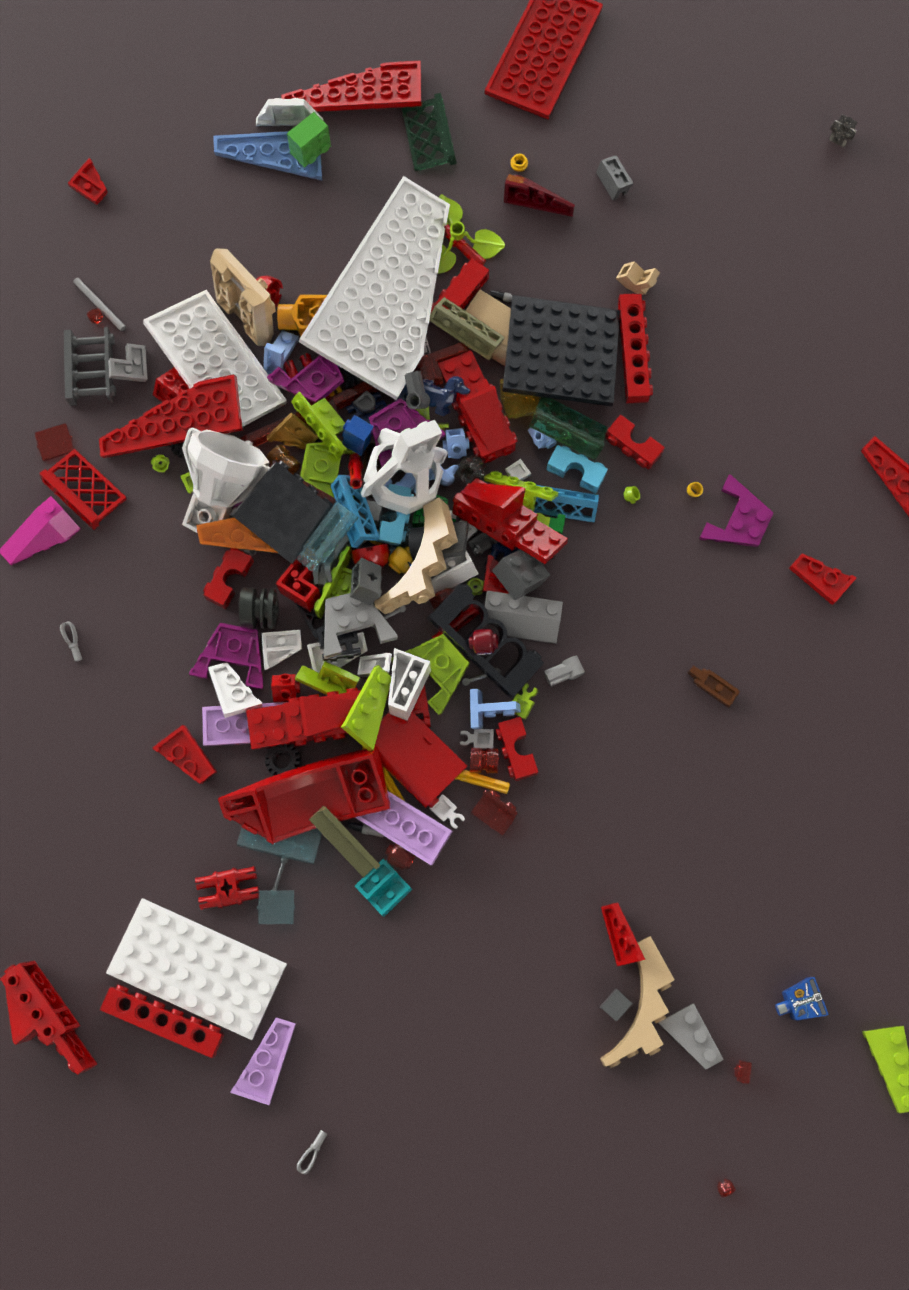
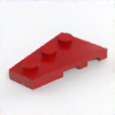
M803 553L789 567L793 573L831 605L841 597L857 578L853 575L843 574L837 568L832 569L825 566L823 562Z
M185 725L180 726L152 747V749L159 752L168 761L174 763L199 784L204 783L217 773Z
M618 902L601 907L617 966L646 960Z

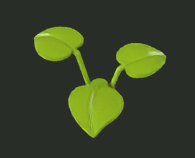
M443 194L439 196L440 199L450 204L447 224L450 225L451 238L447 249L442 245L438 274L448 272L453 268L456 262V255L450 251L453 241L461 240L464 236L472 243H475L473 248L484 259H490L504 249L505 243L496 233L487 229L478 230L475 234V240L472 239L468 232L465 231L464 224L460 222L463 215L461 206Z

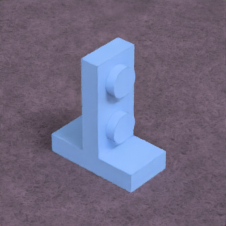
M282 330L273 344H266L264 347L263 368L268 375L278 367L283 370L284 363L299 342V336Z
M470 689L472 729H483V715L490 718L496 717V714L514 716L515 713L521 712L520 704L516 701L483 704L482 692L479 689Z

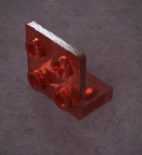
M485 790L471 814L503 836L517 817V808L508 801L506 804L501 801V796L495 791L490 790L489 792Z

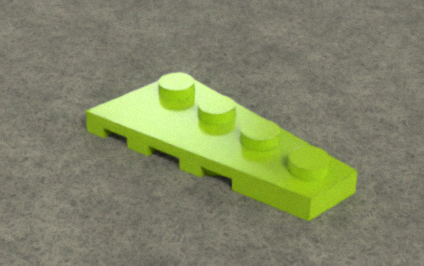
M379 665L375 666L341 726L342 729L368 751L374 750L391 683V676Z
M904 1026L862 1031L864 1038H866L870 1046L869 1049L872 1056H874L877 1062L879 1072L885 1080L887 1090L897 1112H909V1050Z

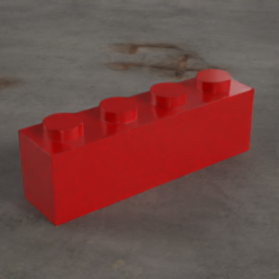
M473 258L468 263L466 262L462 266L459 275L451 279L450 286L441 291L436 303H432L431 313L435 305L444 297L464 310L489 279V269Z

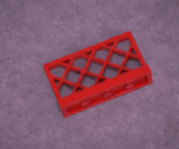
M73 449L48 471L44 469L40 472L42 482L93 530L99 526L101 520L126 500V496L76 449ZM76 456L80 463L79 465H69V460ZM58 469L66 470L65 477H57L53 473ZM68 470H79V477H68ZM82 470H91L92 478L82 477ZM68 481L78 482V489H69ZM81 482H92V489H81ZM95 482H103L105 490L94 489ZM81 494H91V501H82L80 499ZM94 494H105V502L94 501ZM108 494H116L119 497L115 502H107ZM94 506H104V511L97 515L93 508Z

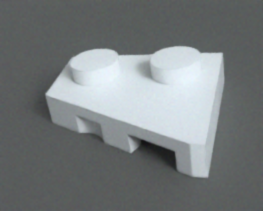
M301 630L262 633L264 670H269L302 650Z

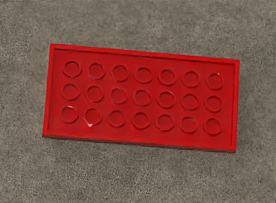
M530 0L485 88V95L549 120L603 9V4L594 0Z

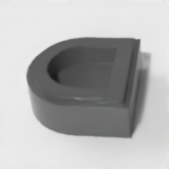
M367 390L353 402L359 411L366 414L374 411L376 407L375 398Z

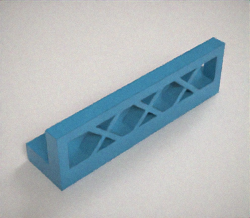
M338 475L331 484V489L351 547L358 548L364 540L377 541L380 536L366 497L363 498L361 495L362 487L353 489L348 484L350 482V475ZM353 495L360 500L361 504L353 499ZM358 511L365 515L366 520L359 515ZM364 526L371 531V534L365 533Z
M550 487L553 491L559 492L558 497L552 500L556 505L552 510L546 509L543 505L548 500L536 497L538 504L535 505V513L557 517L558 514L566 515L565 518L595 522L599 495ZM570 504L575 510L568 513L562 507ZM585 507L593 508L592 516L583 515L580 510Z

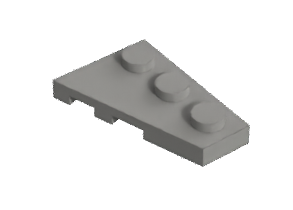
M694 1004L658 1022L704 1069H708L724 1060Z

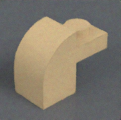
M634 261L624 264L616 279L625 288L644 295L649 288L656 284L660 272L656 268L644 271Z

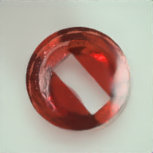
M100 308L87 312V316L92 323L98 324L102 321L103 314Z
M724 1179L725 1183L723 1184L720 1181L718 1182L717 1189L721 1197L730 1196L736 1191L729 1179Z

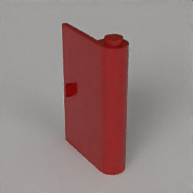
M389 712L381 719L375 746L377 747L382 766L425 808L428 806L432 808L439 801L437 797L467 768V765L413 712H411L408 721L391 715Z

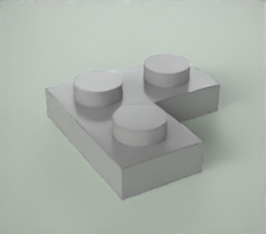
M127 343L125 346L126 360L109 359V378L138 382L147 381L146 349L144 345Z

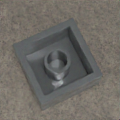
M521 549L502 558L492 570L514 600L539 588L551 576L539 560Z

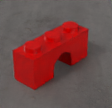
M620 414L607 430L605 438H607L611 445L619 447L624 455L635 459L640 467L649 470L662 455L665 447L651 436L644 443H635L630 437L634 431L635 424Z
M231 548L224 553L222 564L220 567H216L213 572L214 577L212 581L208 582L203 590L206 600L225 610L235 595L234 590L226 585L227 578L233 574H238L245 578L254 563L252 556L237 548Z
M521 716L498 723V729H495L498 740H502L504 745L501 750L504 759L508 758L510 766H507L510 778L514 777L515 781L537 775L538 769L533 754L523 756L514 749V744L518 740L526 738Z

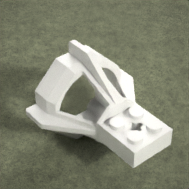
M435 420L430 422L424 421L416 428H407L401 433L387 428L381 430L378 437L380 445L374 447L363 479L365 482L361 491L363 498L372 494L378 505L406 515L423 508V505L435 500L443 475V469L440 465L448 455L445 449L436 447L442 431ZM393 448L392 457L377 472L376 464L379 454ZM432 468L435 482L429 489V469ZM398 470L412 473L416 480V496L406 497L395 494L384 485Z
M193 427L189 428L182 449L193 482V495L182 523L183 526L197 533L196 525L228 519L233 505L242 502L270 468L268 467L269 461L260 449L252 445L253 442L249 440L243 441L235 436L211 430L199 431Z

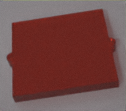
M66 423L35 432L38 443L36 447L40 450L43 461L68 454L74 449L71 441L72 436L69 434Z

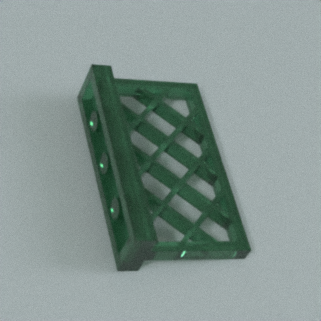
M441 93L434 94L435 98L422 101V106L401 107L415 172L445 163H450V165L457 164ZM433 105L434 109L430 114L424 112L427 106ZM414 110L417 114L412 119L407 116V112ZM421 114L427 117L423 124L417 122ZM430 120L437 122L434 129L427 127ZM414 124L421 127L417 134L410 131ZM424 130L430 132L427 139L420 137ZM434 135L440 138L437 145L430 142ZM417 140L424 143L420 150L413 146ZM427 145L434 148L430 155L423 152ZM437 151H440L444 154V158L435 159L434 155ZM420 155L427 158L425 163L417 165Z
M539 398L529 427L596 460L604 448L607 427L552 398Z

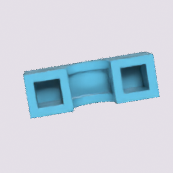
M559 445L556 446L546 469L562 478L569 469L579 470L583 475L580 487L595 494L598 492L608 470L602 463H594L588 460L585 455L576 454L570 448Z
M394 484L387 486L395 494L406 497L414 496V494H411L412 488ZM396 511L397 517L395 521H381L378 531L380 538L376 542L395 546L405 542L406 531H404L405 523L408 524L410 514L406 515Z

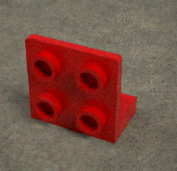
M174 367L156 378L153 396L164 402L167 399H173L181 391H187L190 388Z

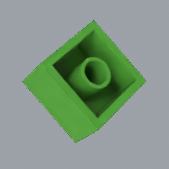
M315 112L311 113L287 133L290 154L304 168L308 164H312L318 156L326 153L331 147L328 125Z

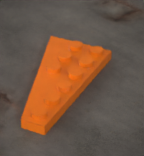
M236 518L196 525L199 542L202 545L278 553ZM314 538L302 551L301 556L317 557Z

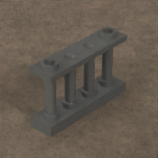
M104 327V336L77 338L72 330H64L65 399L70 406L77 405V399L80 396L106 395L109 402L114 403V396H116L117 392L116 386L113 385V379L109 378L108 361L110 358H113L112 345H115L114 334H111L108 327ZM105 344V353L84 355L76 353V347L79 345ZM105 361V370L84 372L76 370V364H79V362ZM106 378V387L79 389L77 381L79 379Z

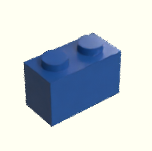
M354 415L343 426L342 444L362 456L371 442L374 426Z

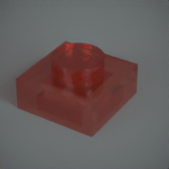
M740 1060L739 1065H736L735 1077H737L738 1082L749 1084L752 1063Z

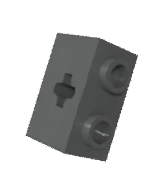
M361 558L352 569L350 597L368 605L379 599L382 593V589H380L383 578L381 575L382 566Z

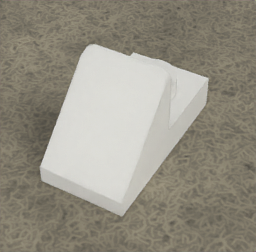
M384 653L360 657L357 675L369 677L371 671L377 665L389 674L392 654Z

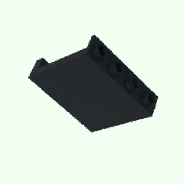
M273 460V465L238 508H234L230 514L293 564L336 510L332 508L333 503L326 497L321 499L317 495L319 491L313 486L309 485L307 487L303 484L304 479L296 472L294 475L288 471L290 467L280 460L278 463Z

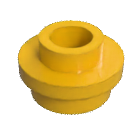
M520 153L514 155L510 162L511 168L518 172L524 171L528 166V160L525 155Z

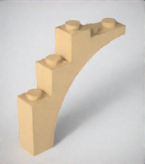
M440 498L423 505L425 517L424 534L417 556L409 570L393 588L374 601L375 607L384 614L391 613L413 600L421 604L435 597L431 577L447 569L442 550L458 542L449 507Z
M651 936L637 942L646 960L637 962L640 973L641 994L636 1016L625 1037L614 1049L600 1058L605 1067L613 1068L621 1063V1058L635 1056L639 1053L637 1050L639 1048L643 1054L649 1053L651 1056L661 1050L659 1047L664 1045L652 1022L658 1023L666 1018L665 1014L669 1013L657 990L660 989L662 992L671 987L670 982L674 981V978Z

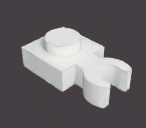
M442 794L438 798L439 801L429 809L443 822L449 819L451 826L457 829L458 826L454 823V820L460 818L461 821H464L465 818L461 814L454 813L457 807Z

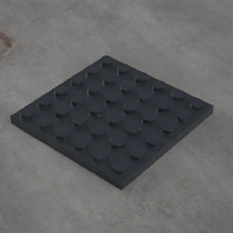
M512 295L502 392L612 407L615 392L620 310Z

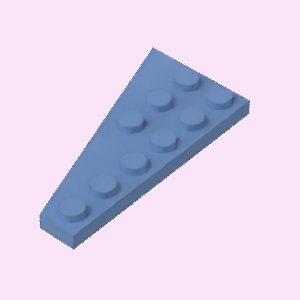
M289 131L213 136L215 156L322 181L321 155L312 164H308L304 168L290 154L287 138Z

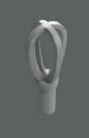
M69 621L62 623L60 631L64 640L69 645V649L72 651L75 662L83 660L78 648V636L75 626ZM66 625H69L71 628L73 643L70 642L65 632Z
M320 1130L313 1144L310 1145V1148L305 1151L298 1161L297 1170L300 1173L307 1174L313 1167L317 1153L328 1135L324 1131ZM313 1150V1158L308 1168L302 1170L301 1163Z

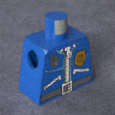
M808 977L784 990L782 995L785 1001L775 1004L779 1016L789 1013L792 1020L829 1015L815 977Z

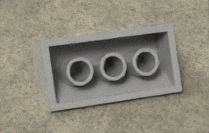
M487 591L485 608L488 613L487 620L496 619L502 622L507 629V637L556 644L563 602L527 596L514 600L510 594ZM487 624L482 628L492 629L494 633L499 635L498 629L493 625Z

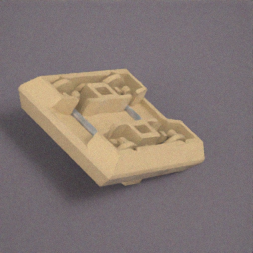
M215 249L210 264L217 303L228 315L234 312L245 324L246 334L257 346H266L267 343H271L274 335L272 314L276 312L275 304L271 300L270 294L265 290L268 288L266 282L262 278H259L257 281L228 249Z

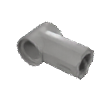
M577 655L564 660L562 664L544 671L545 678L550 687L568 679H576L585 674Z

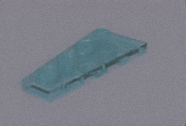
M241 828L237 846L314 865L322 833L316 828L271 844L261 835H255Z

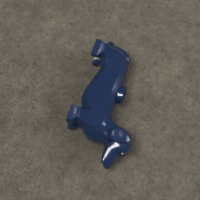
M459 376L451 377L444 388L435 386L431 380L423 379L425 393L430 397L429 407H436L435 413L441 416L450 413L448 407L455 403L457 393L467 395L471 392L464 385V380ZM405 385L397 399L401 398L406 402L408 390Z

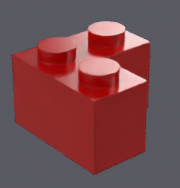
M299 555L279 578L276 585L282 595L306 610L311 611L317 599L321 598L318 588L311 584L314 579V563Z

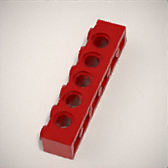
M642 293L620 294L618 299L626 404L648 403L650 396L653 395V386L649 385V379H651V368H648L650 352L646 351V345H648V334H645L647 318L643 316L646 305L645 300H642ZM629 313H634L636 316H631ZM630 330H636L638 333H632ZM636 346L640 350H634L632 347ZM638 363L641 367H635L633 364ZM635 380H639L643 384H636Z
M118 984L117 987L109 988L100 1008L101 1011L210 1058L216 1056L225 1035L220 1032V1027L210 1024L209 1027L203 1025V1020L191 1016L189 1019L183 1016L184 1012L175 1008L172 1011L165 1008L166 1004L156 1000L153 1003L147 1001V996L136 992L133 995L128 992L129 989L122 985ZM126 998L131 1002L128 1010H125L122 1006V1002ZM144 1006L149 1009V1015L146 1018L141 1016V1009ZM162 1014H165L168 1018L165 1026L159 1023V1017ZM180 1022L186 1024L187 1029L184 1034L178 1032L177 1027ZM199 1030L205 1033V1039L202 1042L196 1039V1033Z

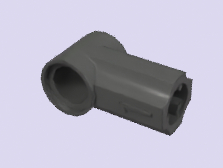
M421 371L406 373L404 376L408 390L407 406L411 409H426L430 404V397L425 393Z

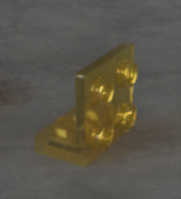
M500 379V398L508 418L535 416L544 413V408L538 396L502 392L503 379Z

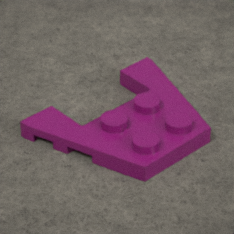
M320 354L292 379L280 367L267 376L270 383L295 395L301 392L306 400L313 404L326 398L344 382L338 366Z
M401 398L369 417L370 424L374 426L373 436L376 446L380 445L378 437L382 429L387 428L401 433L407 428H416L424 421L430 422V420L420 415L417 410L409 408L407 403ZM440 429L442 435L439 440L446 437V433L442 429ZM389 449L379 454L381 467L392 457Z
M729 474L721 491L738 498L737 505L725 530L707 522L699 539L758 547L774 512Z
M219 623L207 642L206 648L199 655L194 667L189 671V675L207 679L211 660L249 667L245 686L263 690L258 630Z

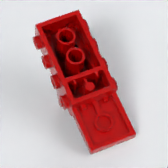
M472 350L438 363V368L445 383L451 377L459 376L464 380V385L471 390L467 395L457 393L456 401L452 404L454 410H457L459 423L461 426H464L466 438L472 443L474 447L472 448L476 458H479L480 463L492 462L496 458L509 455L515 451L516 442H518L514 431H510V422L508 417L504 416L501 411L503 408L498 399L496 388L484 378Z
M476 478L473 482L468 483L460 493L455 494L452 513L511 550L517 547L546 564L567 544V537L538 521V514L523 506L526 490L524 487L487 484Z
M350 688L346 690V693L339 694L338 691L328 692L327 696L319 697V694L309 695L308 697L302 696L288 699L289 702L281 705L246 710L251 749L290 743L295 744V746L306 745L308 741L320 743L325 742L326 738L332 737L334 740L344 739L345 735L349 734L341 726L361 690Z
M29 961L17 965L14 964L4 971L5 975L0 980L6 990L13 1043L17 1045L30 1041L37 1036L40 1042L46 1044V1046L56 1044L57 1052L68 1061L67 1065L73 1073L79 1075L94 1068L97 1062L75 1033V1030L81 1025L35 961Z

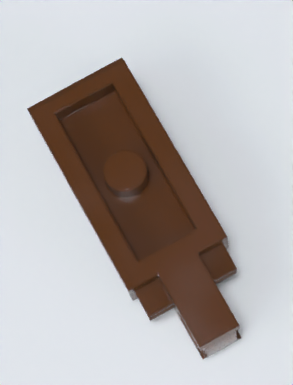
M693 665L687 673L695 679L694 683L699 688L728 708L741 692L710 669L706 670L703 668L700 670Z

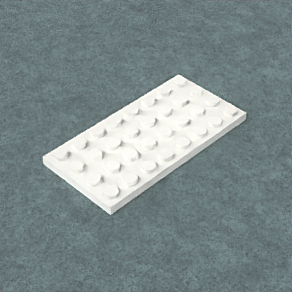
M207 290L143 320L145 327L189 388L194 387L193 385L199 381L232 374L237 376L242 427L287 403L286 398L278 387L268 381V374Z
M142 898L106 973L253 1040L287 963Z

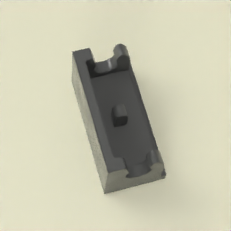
M615 155L601 160L596 174L612 200H616L621 192L623 195H626L633 182L618 157Z

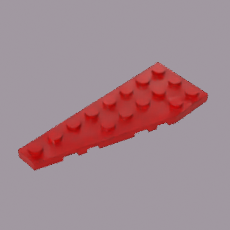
M421 61L382 63L378 68L372 69L370 67L366 68L365 72L354 74L353 72L328 80V83L324 85H319L318 83L308 90L299 89L283 94L281 99H304L316 112L422 106Z
M232 374L199 381L193 385L194 387L187 391H181L173 399H167L146 411L138 419H132L124 427L117 428L99 438L100 456L108 458L182 443L185 441L189 428L192 427L199 431L211 430L224 434L242 431L237 376Z

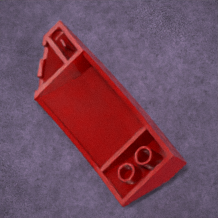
M376 746L372 751L363 749L304 765L218 798L224 818L241 824L242 828L255 835H261L271 844L316 829L309 819L322 806H325L339 821L390 809L383 766Z

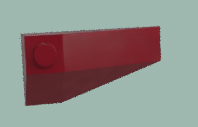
M510 174L505 181L504 203L573 217L575 204L520 175Z

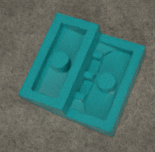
M382 859L379 862L380 866L377 869L373 868L355 887L385 917L413 889Z

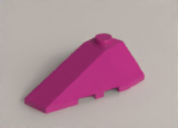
M50 496L33 511L0 548V554L10 565L32 557L37 552L46 551L51 546L68 541L81 528Z

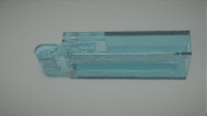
M336 502L304 544V549L297 560L310 571H313L319 562L325 563L359 517L339 502Z

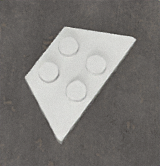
M275 98L267 100L256 118V126H296L313 112L322 120L323 118L304 99Z

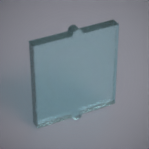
M294 890L259 891V905L257 906V909H259L258 924H293L294 909L296 908L294 905Z

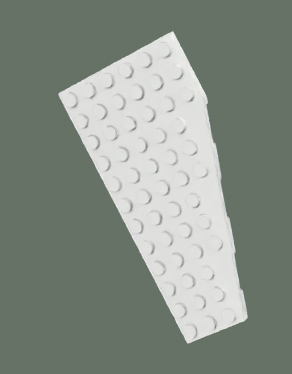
M403 176L302 334L299 343L397 400L406 385L404 375L415 370L424 354L425 339L442 252L444 226L447 224L450 204Z

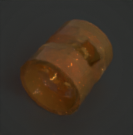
M282 444L273 448L266 456L270 467L273 465V460L278 463L281 460L290 467L288 471L293 475L300 468V463L294 456H290V452Z

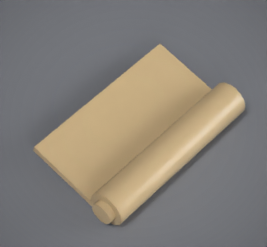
M479 290L465 311L505 337L492 356V359L505 366L511 308Z

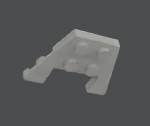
M350 593L325 600L324 659L342 654L337 638L338 635L374 626L380 644L397 640L398 636L373 603L368 605L351 598Z

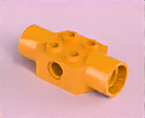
M299 295L295 304H278V329L297 330L301 337L327 295Z

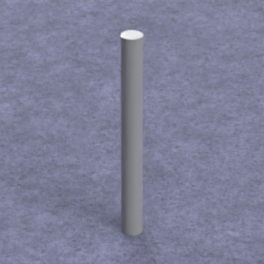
M75 278L73 283L120 331H124L126 326L79 278Z

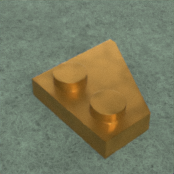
M292 412L267 436L269 442H283L284 445L296 446L300 449H306V444L314 443L319 438L312 428Z

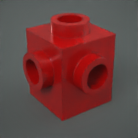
M296 674L272 675L273 702H289L288 699L297 698V693L301 692L300 682L295 680Z

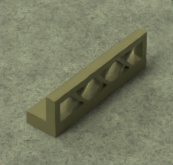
M445 297L435 305L430 315V322L487 360L492 358L497 347L505 338Z
M322 806L309 819L363 878L373 868L377 869L380 866L325 806Z

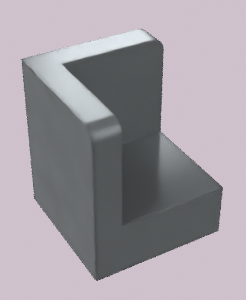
M615 989L599 1008L604 1010L614 1021H618L633 1003L618 989Z

